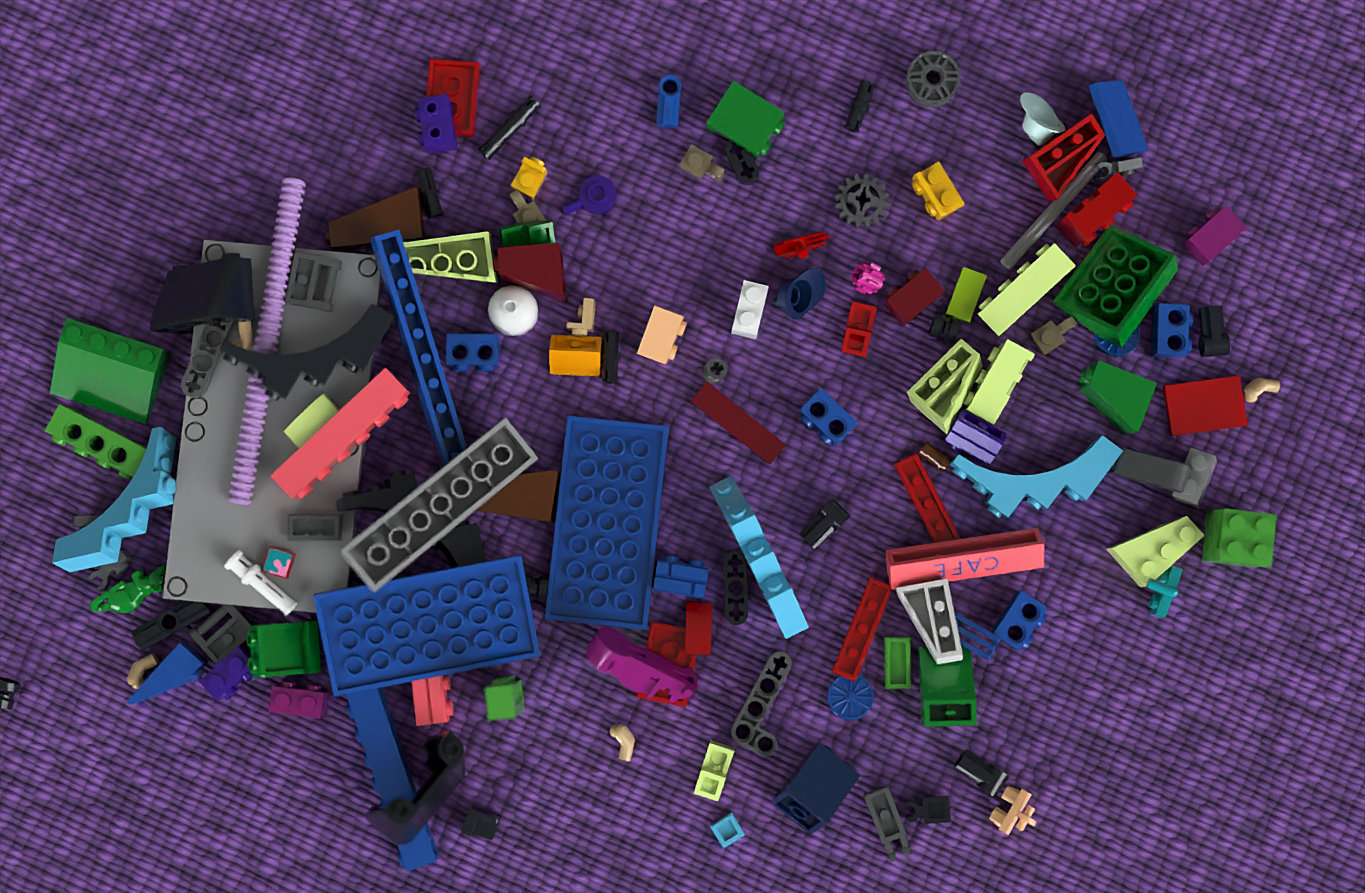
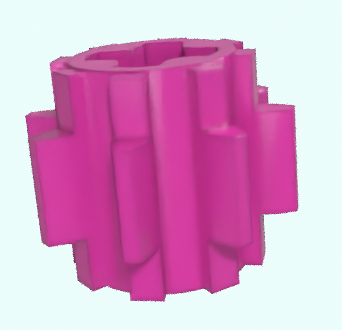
M872 262L859 263L851 275L852 283L856 285L855 290L864 294L866 292L869 294L877 293L885 280L884 273L880 271L881 267Z

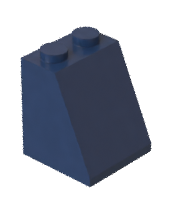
M819 743L810 750L770 803L811 835L829 822L860 775L855 772V768L851 764L835 756L834 751L830 747Z

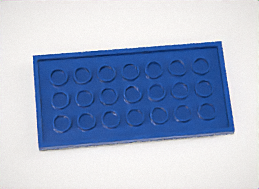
M567 416L545 619L647 630L669 426Z
M521 554L393 578L375 592H371L366 584L314 593L313 595L334 697L540 656Z

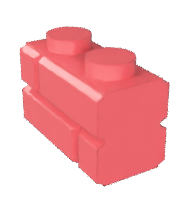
M449 674L411 681L416 726L450 721V716L454 715L452 700L447 699V690L451 689Z

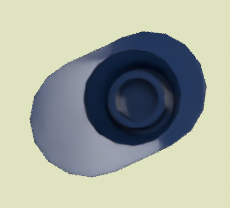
M810 268L796 278L783 281L778 288L777 297L773 300L774 304L787 312L792 319H800L822 299L826 287L823 273L817 268Z

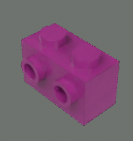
M1227 206L1221 210L1214 208L1204 217L1207 221L1204 225L1200 227L1197 224L1185 234L1188 239L1182 244L1202 266L1210 262L1247 229Z
M281 681L280 685L272 686L268 712L318 719L326 717L329 691L321 690L322 686L306 684V688L296 687V682Z

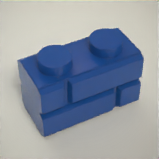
M664 556L663 560H658L653 590L704 598L709 568L704 567V562L689 560V564L678 563L679 558Z

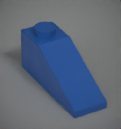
M187 642L179 643L127 702L130 705L140 703L190 683L193 680L196 682L205 674L206 669L204 668L209 662Z

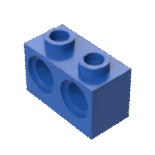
M1158 303L1153 306L1151 357L1181 359L1188 356V352L1192 349L1189 327L1193 323V313L1190 312V305ZM1169 313H1174L1178 317L1177 325L1169 321ZM1168 338L1175 339L1177 342L1176 350L1169 348L1167 344Z
M446 334V365L453 367L455 372H467L468 367L478 368L479 372H493V368H500L499 335ZM459 347H464L467 349L466 356L460 360L455 359V350ZM485 347L492 349V356L487 360L480 359L479 356L480 351Z
M822 388L799 410V413L802 415L799 419L808 428L811 429L812 426L820 432L818 437L828 446L833 444L836 447L858 424ZM814 404L821 405L824 409L823 416H813L810 412V407ZM833 421L839 422L842 425V433L839 435L832 434L829 430V424Z
M1017 590L994 625L991 633L1000 637L1002 642L1014 650L1026 649L1033 639L1031 633L1035 627L1039 628L1047 618L1045 612L1048 607L1024 591ZM1026 604H1030L1034 610L1033 615L1028 619L1022 614V608ZM1013 625L1017 626L1020 631L1019 637L1015 640L1010 639L1008 636V630Z

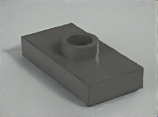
M288 514V540L342 541V515Z

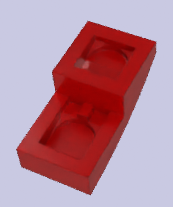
M852 301L841 352L866 357L877 306Z
M686 603L685 654L711 655L712 603Z

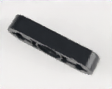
M731 551L726 554L723 561L725 617L729 623L741 625L748 617L747 560L743 553ZM732 555H737V558L742 560V565H738L737 568L738 573L743 572V578L738 576L727 578V572L733 573L732 565L727 563L728 560L732 559ZM734 580L740 581L743 585L742 593L736 596L732 595L728 590L729 583ZM728 598H744V603H739V610L744 612V616H740L739 621H734V617L729 616V611L734 610V603L728 604Z

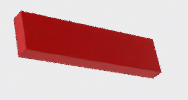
M915 453L893 464L932 542L937 543L961 539L918 454Z
M869 577L831 671L832 673L856 682L891 595L892 589L889 584Z

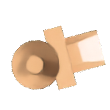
M1007 786L1001 798L1013 804L1008 813L996 807L989 819L999 826L998 830L1008 835L1018 818L1021 819L1016 828L1023 831L1027 823L1035 826L1036 821L1030 818L1035 808L1028 805L1025 812L1022 813L1032 794L1023 789L1020 791Z

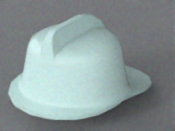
M1029 92L1023 93L1020 96V102L1026 111L1023 129L1038 146H1043L1056 133H1063L1065 131V126L1045 100Z

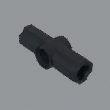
M184 601L131 631L132 638L136 645L144 651L170 635L181 632L186 626L212 612L208 602ZM170 615L176 618V625L173 629L167 624V619Z

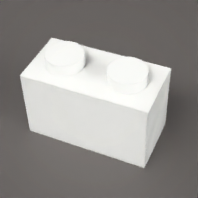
M744 280L731 334L756 339L769 286Z

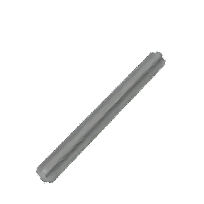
M1097 152L1065 187L1059 199L1054 200L1004 255L1000 263L1005 268L1011 269L1102 168H1097L1094 164L1097 162H1107L1108 159L1105 155Z

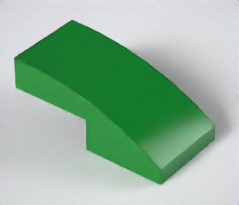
M533 221L498 227L502 248L555 243L552 221Z

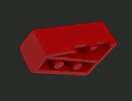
M1089 114L1080 118L1066 128L1063 133H1059L1022 159V162L1049 202L1059 199L1062 191L1076 176L1079 168L1093 153L1104 138L1105 133L1094 116Z
M1117 172L1072 212H1069L1056 227L1075 248L1081 243L1087 246L1097 237L1094 234L1096 230L1100 227L1103 230L1107 229L1116 221L1113 218L1116 213L1120 211L1124 214L1135 205L1132 200L1138 194Z

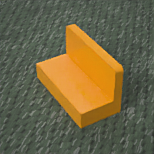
M551 335L549 347L550 374L600 376L602 337Z

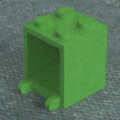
M1225 508L1206 511L1202 562L1244 567H1272L1277 514Z

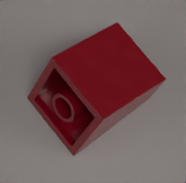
M559 243L497 248L498 255L494 256V268L497 274L501 275L504 282L523 287L526 290L560 302H567L563 252Z

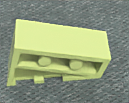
M960 339L907 391L911 403L947 435L983 367L980 354Z
M1008 339L998 348L994 346L987 358L990 364L986 370L981 369L975 380L978 383L977 388L974 392H969L964 402V405H966L965 410L994 425L1011 397L1010 394L1013 388L1022 378V372L1029 360L1032 361L1035 354Z
M1183 516L1108 547L1106 550L1139 587H1146L1149 578L1156 580L1196 544L1204 534L1188 516Z

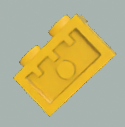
M940 162L935 163L922 172L918 171L914 174L912 187L918 196H923L926 201L925 208L931 217L935 216L937 221L965 205Z

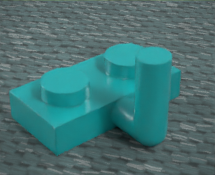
M1170 566L1158 577V580L1149 578L1146 588L1157 591L1149 601L1150 615L1166 618L1173 597L1178 595L1177 585L1183 571L1182 569Z

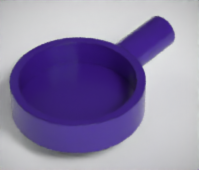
M589 177L580 186L579 198L561 207L565 215L580 208H584L587 212L594 215L605 214L616 203L617 194L615 186L606 177Z

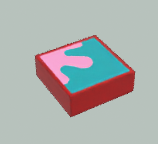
M269 546L262 572L288 579L296 554Z

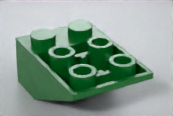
M961 646L963 660L936 664L927 647H918L921 725L925 727L977 725L976 693L971 651Z

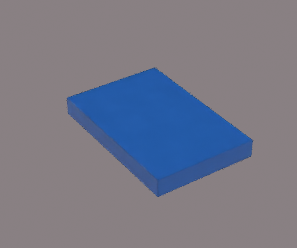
M1124 81L1096 82L1088 86L1113 157L1142 154L1148 151Z

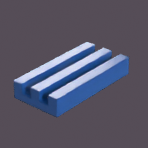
M955 613L958 632L986 647L988 650L984 653L960 639L961 646L989 661L1001 638L960 614ZM958 623L966 624L992 639L993 642L990 644L958 626Z

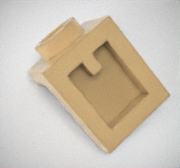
M584 298L583 305H579L578 320H582V323L567 322L566 328L568 331H572V335L587 336V332H594L596 307L594 299Z

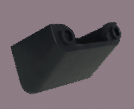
M226 253L224 258L192 266H173V270L168 271L152 313L150 331L187 335L192 334L194 327L214 322L229 323L231 319L242 320V322L255 320L251 259L240 257V253Z
M451 731L430 736L422 745L428 753L427 760L423 765L432 774L410 801L406 798L398 797L391 800L385 808H379L376 805L371 806L364 815L368 821L396 845H406L412 842L465 776L464 746L461 740Z

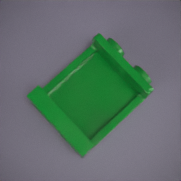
M733 81L706 122V129L714 134L716 131L752 153L753 158L757 160L760 155L765 156L772 145L769 141L774 133L779 135L786 122L783 121L785 112Z
M318 621L249 626L247 645L251 649V658L248 660V669L252 673V678L321 673Z

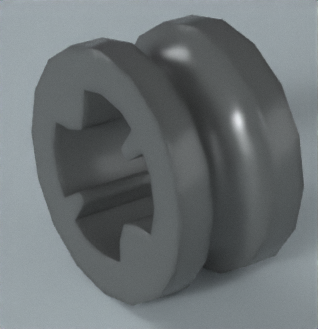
M719 358L710 359L702 369L703 378L712 384L719 383L727 374V366ZM712 367L715 368V369H714V370H715L714 372H711V370H710Z

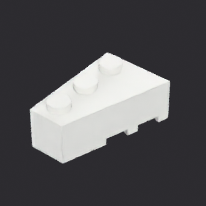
M942 579L896 588L897 596L936 664L963 660L948 580Z

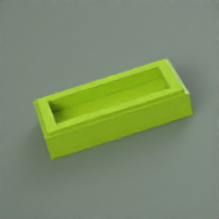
M963 267L945 315L959 318L961 321L969 324L987 275Z

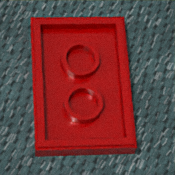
M429 59L426 97L448 94L452 103L456 137L474 138L480 62Z
M1240 376L1163 386L1170 437L1248 426Z
M651 621L646 649L682 668L687 666L694 671L697 654H685L686 628ZM668 688L664 691L659 689L651 699L641 692H638L636 695L637 698L687 707L688 702L687 697L679 699L674 703L670 702Z

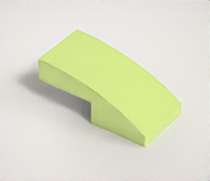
M324 393L308 406L284 430V433L300 448L336 415L340 409Z
M710 740L694 794L715 801L719 800L735 751L734 747Z

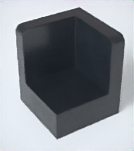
M472 805L468 811L461 833L467 836L475 834L492 840L501 815Z

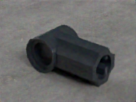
M1216 305L1199 308L1201 335L1198 339V349L1200 356L1229 355L1230 339L1229 335L1225 333L1222 306Z
M834 498L827 502L817 512L818 515L799 533L813 549L832 531L835 532L851 516Z
M967 749L959 756L954 766L957 771L975 781L978 787L996 798L1009 778L1003 771L991 763L987 764Z

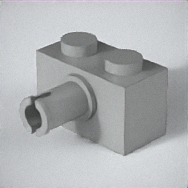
M1190 448L1184 465L1189 466L1191 469L1183 493L1173 492L1174 501L1197 509L1200 508L1217 463L1216 456Z

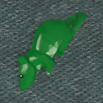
M166 566L157 567L149 576L143 577L145 574L143 571H136L131 575L133 581L129 583L127 581L119 582L89 603L90 609L94 612L112 610L118 613H129L136 610L148 595L153 592L159 593L162 591ZM108 598V600L105 603L100 604L103 600Z

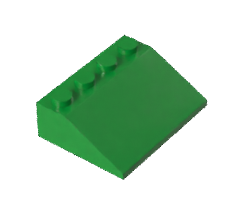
M1110 225L1053 300V303L1100 338L1122 348L1178 271L1176 255Z
M66 318L58 341L50 393L147 425L172 353Z

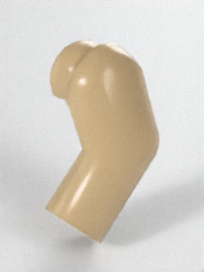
M239 322V337L232 344L249 350L253 345L252 323Z
M1255 378L1245 386L1243 397L1247 402H1255L1257 396L1264 391L1278 393L1280 381Z
M154 653L132 664L127 676V682L133 689H138L145 682L143 675L146 670L159 664V660Z
M614 724L610 728V735L615 737L621 745L618 759L631 761L635 738L627 726Z

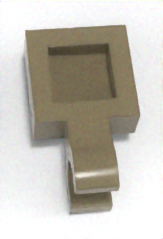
M692 144L679 164L680 169L700 180L706 174L720 182L725 174L723 168L711 164L713 160L712 155Z
M518 189L509 194L518 209L513 214L517 223L546 221L536 203L533 201L527 205Z
M1072 316L1057 326L1051 320L1029 336L1044 356L1066 341L1062 334L1076 326L1077 322Z

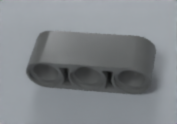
M1121 448L1123 452L1116 461L1113 474L1183 493L1191 469L1189 466Z

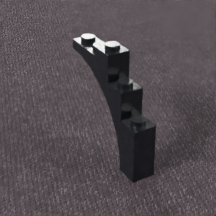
M371 304L361 319L345 334L324 346L307 352L287 355L264 354L243 349L228 341H224L220 352L224 354L222 359L232 365L237 366L239 362L248 367L246 372L258 379L264 376L266 379L262 384V388L266 390L264 392L266 396L275 401H278L280 398L286 400L300 374L305 376L304 381L315 387H318L319 384L325 386L339 360L344 362L342 366L353 373H356L358 370L363 373L395 316Z
M405 470L390 473L391 477L383 481L385 489H383V485L368 488V493L358 494L357 490L342 493L343 498L336 501L338 512L368 510L386 513L417 488L415 474H406ZM468 520L461 521L435 542L451 567L486 561L477 523L469 524Z

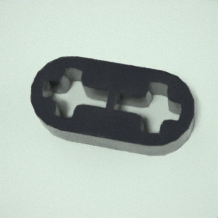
M730 140L725 149L726 158L739 183L747 186L752 185L758 179V166L752 154L744 148L741 150V160L738 159L735 153L731 154L733 145H736L737 148H741V146ZM744 163L748 170L754 171L750 179L747 176H741L743 173L742 164Z

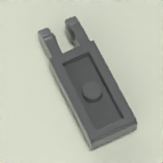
M885 785L864 793L863 796L890 861L896 860V853L890 841L898 838L903 853L906 856L911 855V850L905 837L907 834L888 786Z

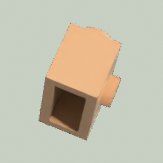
M655 305L637 354L663 364H667L669 359L674 360L678 346L674 345L677 336L682 337L687 322L683 321L685 315Z

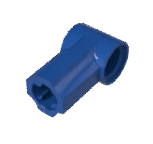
M666 75L659 82L656 126L662 128H678L681 82L674 75ZM672 83L676 86L677 90L673 94H668L663 90L664 85Z

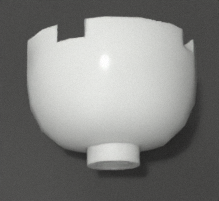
M514 285L502 287L493 294L489 301V320L495 329L504 335H524L533 328L538 319L537 301L531 292L523 287Z

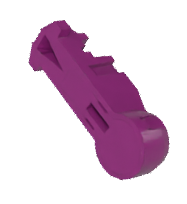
M599 628L588 645L587 658L595 668L604 673L615 675L625 687L637 693L641 692L647 695L649 699L659 689L664 691L668 688L669 701L674 703L679 699L689 698L698 688V678L693 669L687 666L682 668L629 641L624 634L614 628Z

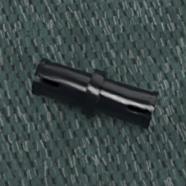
M860 80L855 99L849 105L851 110L844 129L859 133L864 115L870 109L868 104L876 86L874 83Z
M605 331L603 332V354H601V361H603L602 383L613 384L614 382L617 384L618 361H621V355L618 354L619 332Z

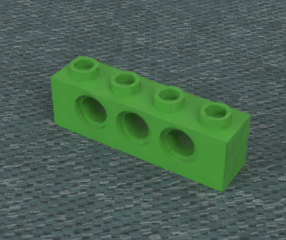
M61 404L58 405L45 429V432L52 435V441L63 446L68 443L74 446V452L86 458L90 454L97 458L95 463L107 469H110L111 466L119 470L118 475L130 481L139 468L147 447ZM80 426L81 435L75 439L73 431L76 427ZM102 437L104 446L98 451L95 443ZM124 449L126 451V459L123 462H119L118 453Z
M515 675L497 678L491 681L492 685L485 688L488 720L514 718L525 710L522 679L515 680Z

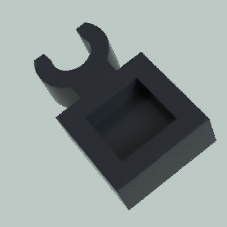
M949 795L923 797V805H919L915 801L905 803V807H913L916 810V814L914 816H907L906 821L914 822L919 817L924 816L925 824L951 822Z

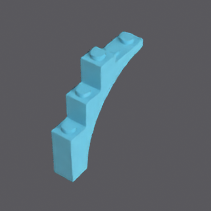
M162 427L152 428L148 447L141 464L119 498L89 525L71 535L56 539L52 559L53 564L68 572H74L118 562L122 538L146 533L150 509L174 504L176 479L171 477L177 437Z
M1102 435L1097 437L1083 453L1069 463L1052 471L1036 475H1010L994 472L975 465L961 455L955 456L949 465L954 468L952 472L959 478L965 480L967 477L974 483L972 487L982 495L989 494V497L984 502L988 506L987 511L1000 519V517L1009 518L1024 496L1027 498L1026 503L1036 510H1039V508L1042 510L1048 509L1063 488L1066 489L1064 493L1074 501H1078V499L1081 501L1087 500L1123 450Z
M730 476L710 486L711 493L733 532L785 639L809 628L792 588L786 580L754 512L742 495L733 477Z

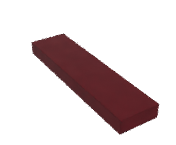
M708 382L702 386L691 400V403L769 465L786 446V444Z

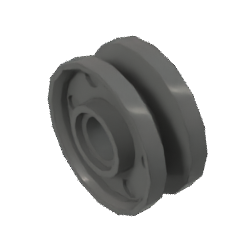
M927 51L919 54L912 61L906 75V89L909 96L915 103L926 108H937L945 105L953 98L960 83V71L957 63L950 55L941 51ZM928 75H935L939 82L931 84L927 81L926 77Z

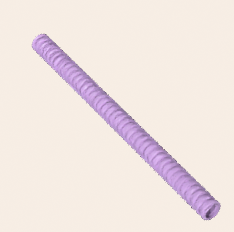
M290 177L282 180L284 186L281 187V191L283 194L279 197L282 201L278 203L280 210L277 211L279 218H276L275 221L278 225L274 227L276 234H273V238L275 241L271 244L274 248L270 250L272 257L269 258V262H271V265L267 267L270 271L266 274L268 281H265L267 289L263 290L265 297L262 298L264 305H261L260 308L263 312L259 314V317H261V321H258L260 329L256 331L259 335L255 337L257 345H254V349H256V352L264 354H274L278 350L275 346L279 344L277 337H280L278 329L282 327L279 323L283 320L281 313H284L282 305H285L283 299L287 294L285 289H288L286 282L290 279L287 277L291 273L289 266L292 265V261H290V258L294 257L292 250L295 249L293 242H296L294 235L298 233V230H296V227L299 226L297 219L301 216L298 212L302 210L300 203L303 202L301 195H304L305 192L302 188L306 186L304 181ZM254 376L248 378L251 382L250 385H247L249 393L245 395L248 399L244 401L246 409H243L245 417L241 419L244 423L240 425L242 433H239V437H241V440L237 442L240 446L239 449H236L238 457L234 459L237 463L233 465L235 473H232L234 481L230 483V485H233L232 489H229L231 497H228V501L230 503L242 505L252 503L249 498L253 496L251 488H254L252 481L256 479L253 475L254 472H257L255 464H258L259 461L256 460V457L260 456L258 448H261L259 440L263 438L260 434L264 432L262 424H265L263 416L267 415L264 411L265 408H268L266 400H269V397L264 394L266 390L262 388V384L266 379L264 376H261L260 379Z

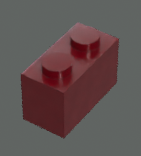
M926 268L920 273L916 269L905 279L908 282L901 289L896 286L886 294L888 299L884 305L903 327L945 292Z

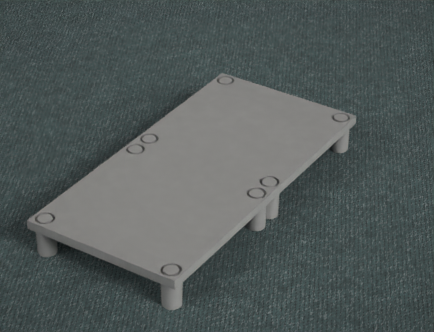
M204 240L201 263L224 258L226 253H240V257L251 259L255 320L248 321L252 323L253 345L249 350L256 352L254 345H257L255 337L259 335L256 331L260 329L258 321H261V317H259V314L263 312L260 309L261 305H264L262 298L265 297L263 290L267 289L265 281H268L266 274L270 271L267 267L271 265V262H269V258L272 257L270 250L274 247ZM300 248L292 250L293 254L299 252L340 260L342 265L341 269L337 272L331 302L334 304L332 312L287 303L282 305L284 313H281L283 320L279 323L282 327L278 329L280 337H277L279 344L275 346L278 350L274 354L287 355L307 352L324 346L342 336L354 326L371 304L379 307L382 277L375 255ZM321 266L314 300L321 301L328 267ZM235 320L227 340L228 342L233 343L239 337L238 323L242 322V320ZM214 322L212 325L222 329L223 331L226 328L221 325L222 322H219V325ZM205 325L194 327L190 360ZM217 331L209 333L207 337L210 345H217L221 340V335ZM222 353L205 394L199 398H191L186 395L163 598L278 609L250 584H243L241 582L242 579L231 569L226 570L224 568L228 560L238 550H241L243 556L253 565L258 564L260 566V572L298 603L293 611L317 613L313 597L314 593L349 587L351 566L339 553V550L354 538L357 510L338 512L336 501L343 498L342 493L357 490L359 494L362 459L367 450L366 444H356L350 450L351 455L344 462H337L331 468L332 473L325 480H318L312 485L313 491L304 499H291L274 481L271 475L299 449L284 433V430L324 393L341 410L371 382L374 354L363 373L358 370L356 373L347 370L342 366L344 362L339 360L325 386L319 384L318 387H315L304 381L305 376L300 374L286 400L280 398L278 401H275L270 397L269 400H266L268 408H265L264 411L267 415L263 416L265 424H262L264 432L260 434L263 438L259 440V444H261V448H258L260 456L256 457V460L259 462L255 464L257 472H254L253 476L256 479L252 481L254 488H251L253 496L249 498L252 503L242 505L230 503L228 497H231L229 489L233 487L230 483L234 481L232 473H235L233 465L237 463L234 460L235 457H238L236 449H239L240 446L237 444L241 440V437H239V433H242L240 425L244 423L241 419L245 417V413H243V409H246L244 401L248 399L245 395L249 393L247 385H250L251 382L248 378L252 375L246 372L248 367L239 362L237 366H234L222 359L224 356ZM208 355L200 356L197 361L200 369H207L211 364V359ZM193 370L192 374L197 375L194 383L189 382L188 387L191 388L190 393L200 389L197 380L199 376L205 378L206 374ZM288 514H341L342 541H289ZM269 546L296 554L288 579L262 572Z

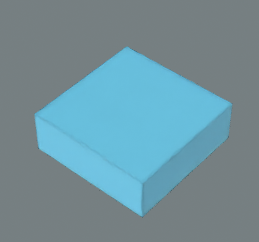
M732 812L710 825L723 849L745 836L744 831Z

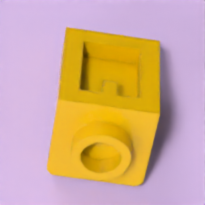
M532 156L530 159L523 157L521 160L522 165L510 186L512 189H518L520 193L534 199L548 173L541 160Z

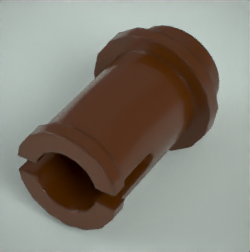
M928 441L918 454L936 466L937 471L940 469L944 472L952 461L948 457L950 454L947 453L945 455Z

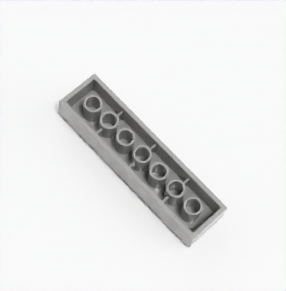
M504 418L343 546L339 553L371 592H375L534 463L538 457L507 418Z

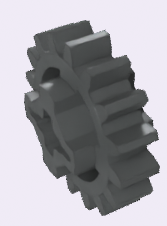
M866 173L863 179H860L858 174L854 175L853 181L846 178L844 181L846 187L839 185L837 190L841 194H835L834 200L840 202L835 205V210L842 211L838 218L843 219L846 217L847 226L854 222L855 229H858L861 224H864V227L869 229L871 221L877 225L879 223L878 216L884 218L886 215L882 209H888L889 203L884 202L889 197V193H882L885 185L881 184L878 186L876 184L877 177L872 181L868 180L869 177ZM859 186V190L854 193L849 192L848 194L849 190ZM869 188L872 189V190L875 192V194L877 195V197H875V196H873V195L871 194V192L869 191ZM863 192L864 202L866 203L860 211V203L858 200ZM846 206L851 207L855 214L850 213ZM876 210L872 215L864 217L867 211Z

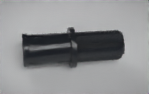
M430 167L420 168L417 170L422 191L420 197L424 199L427 217H440L444 213L442 212L438 197L440 190L436 189L432 170Z

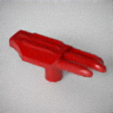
M822 231L773 244L775 256H783L785 258L799 256L800 258H806L808 250L826 245V241L822 240L829 239L830 235Z

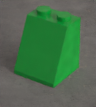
M1100 360L1088 365L1087 369L1083 368L1078 378V382L1081 383L1079 391L1121 434L1127 436L1139 431L1157 383Z

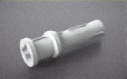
M238 550L225 564L224 568L226 570L231 569L242 579L241 582L243 584H250L267 600L280 609L284 615L287 616L298 604L260 572V566L258 564L253 565L243 556L241 550Z

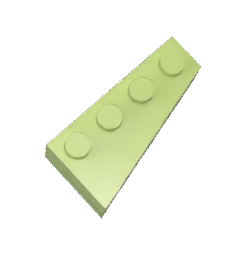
M489 231L404 242L413 274L498 283L494 268L492 238Z
M1055 243L1051 247L1048 244L1044 245L1036 253L1039 258L1033 264L1027 261L1016 271L1020 276L1013 282L1008 279L998 288L1000 294L994 300L989 296L979 306L982 311L978 315L998 336L1076 266Z

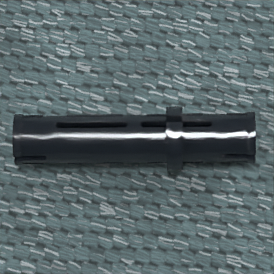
M529 95L515 111L512 110L509 113L511 116L478 150L490 160L521 126L525 127L527 125L526 121L542 106Z

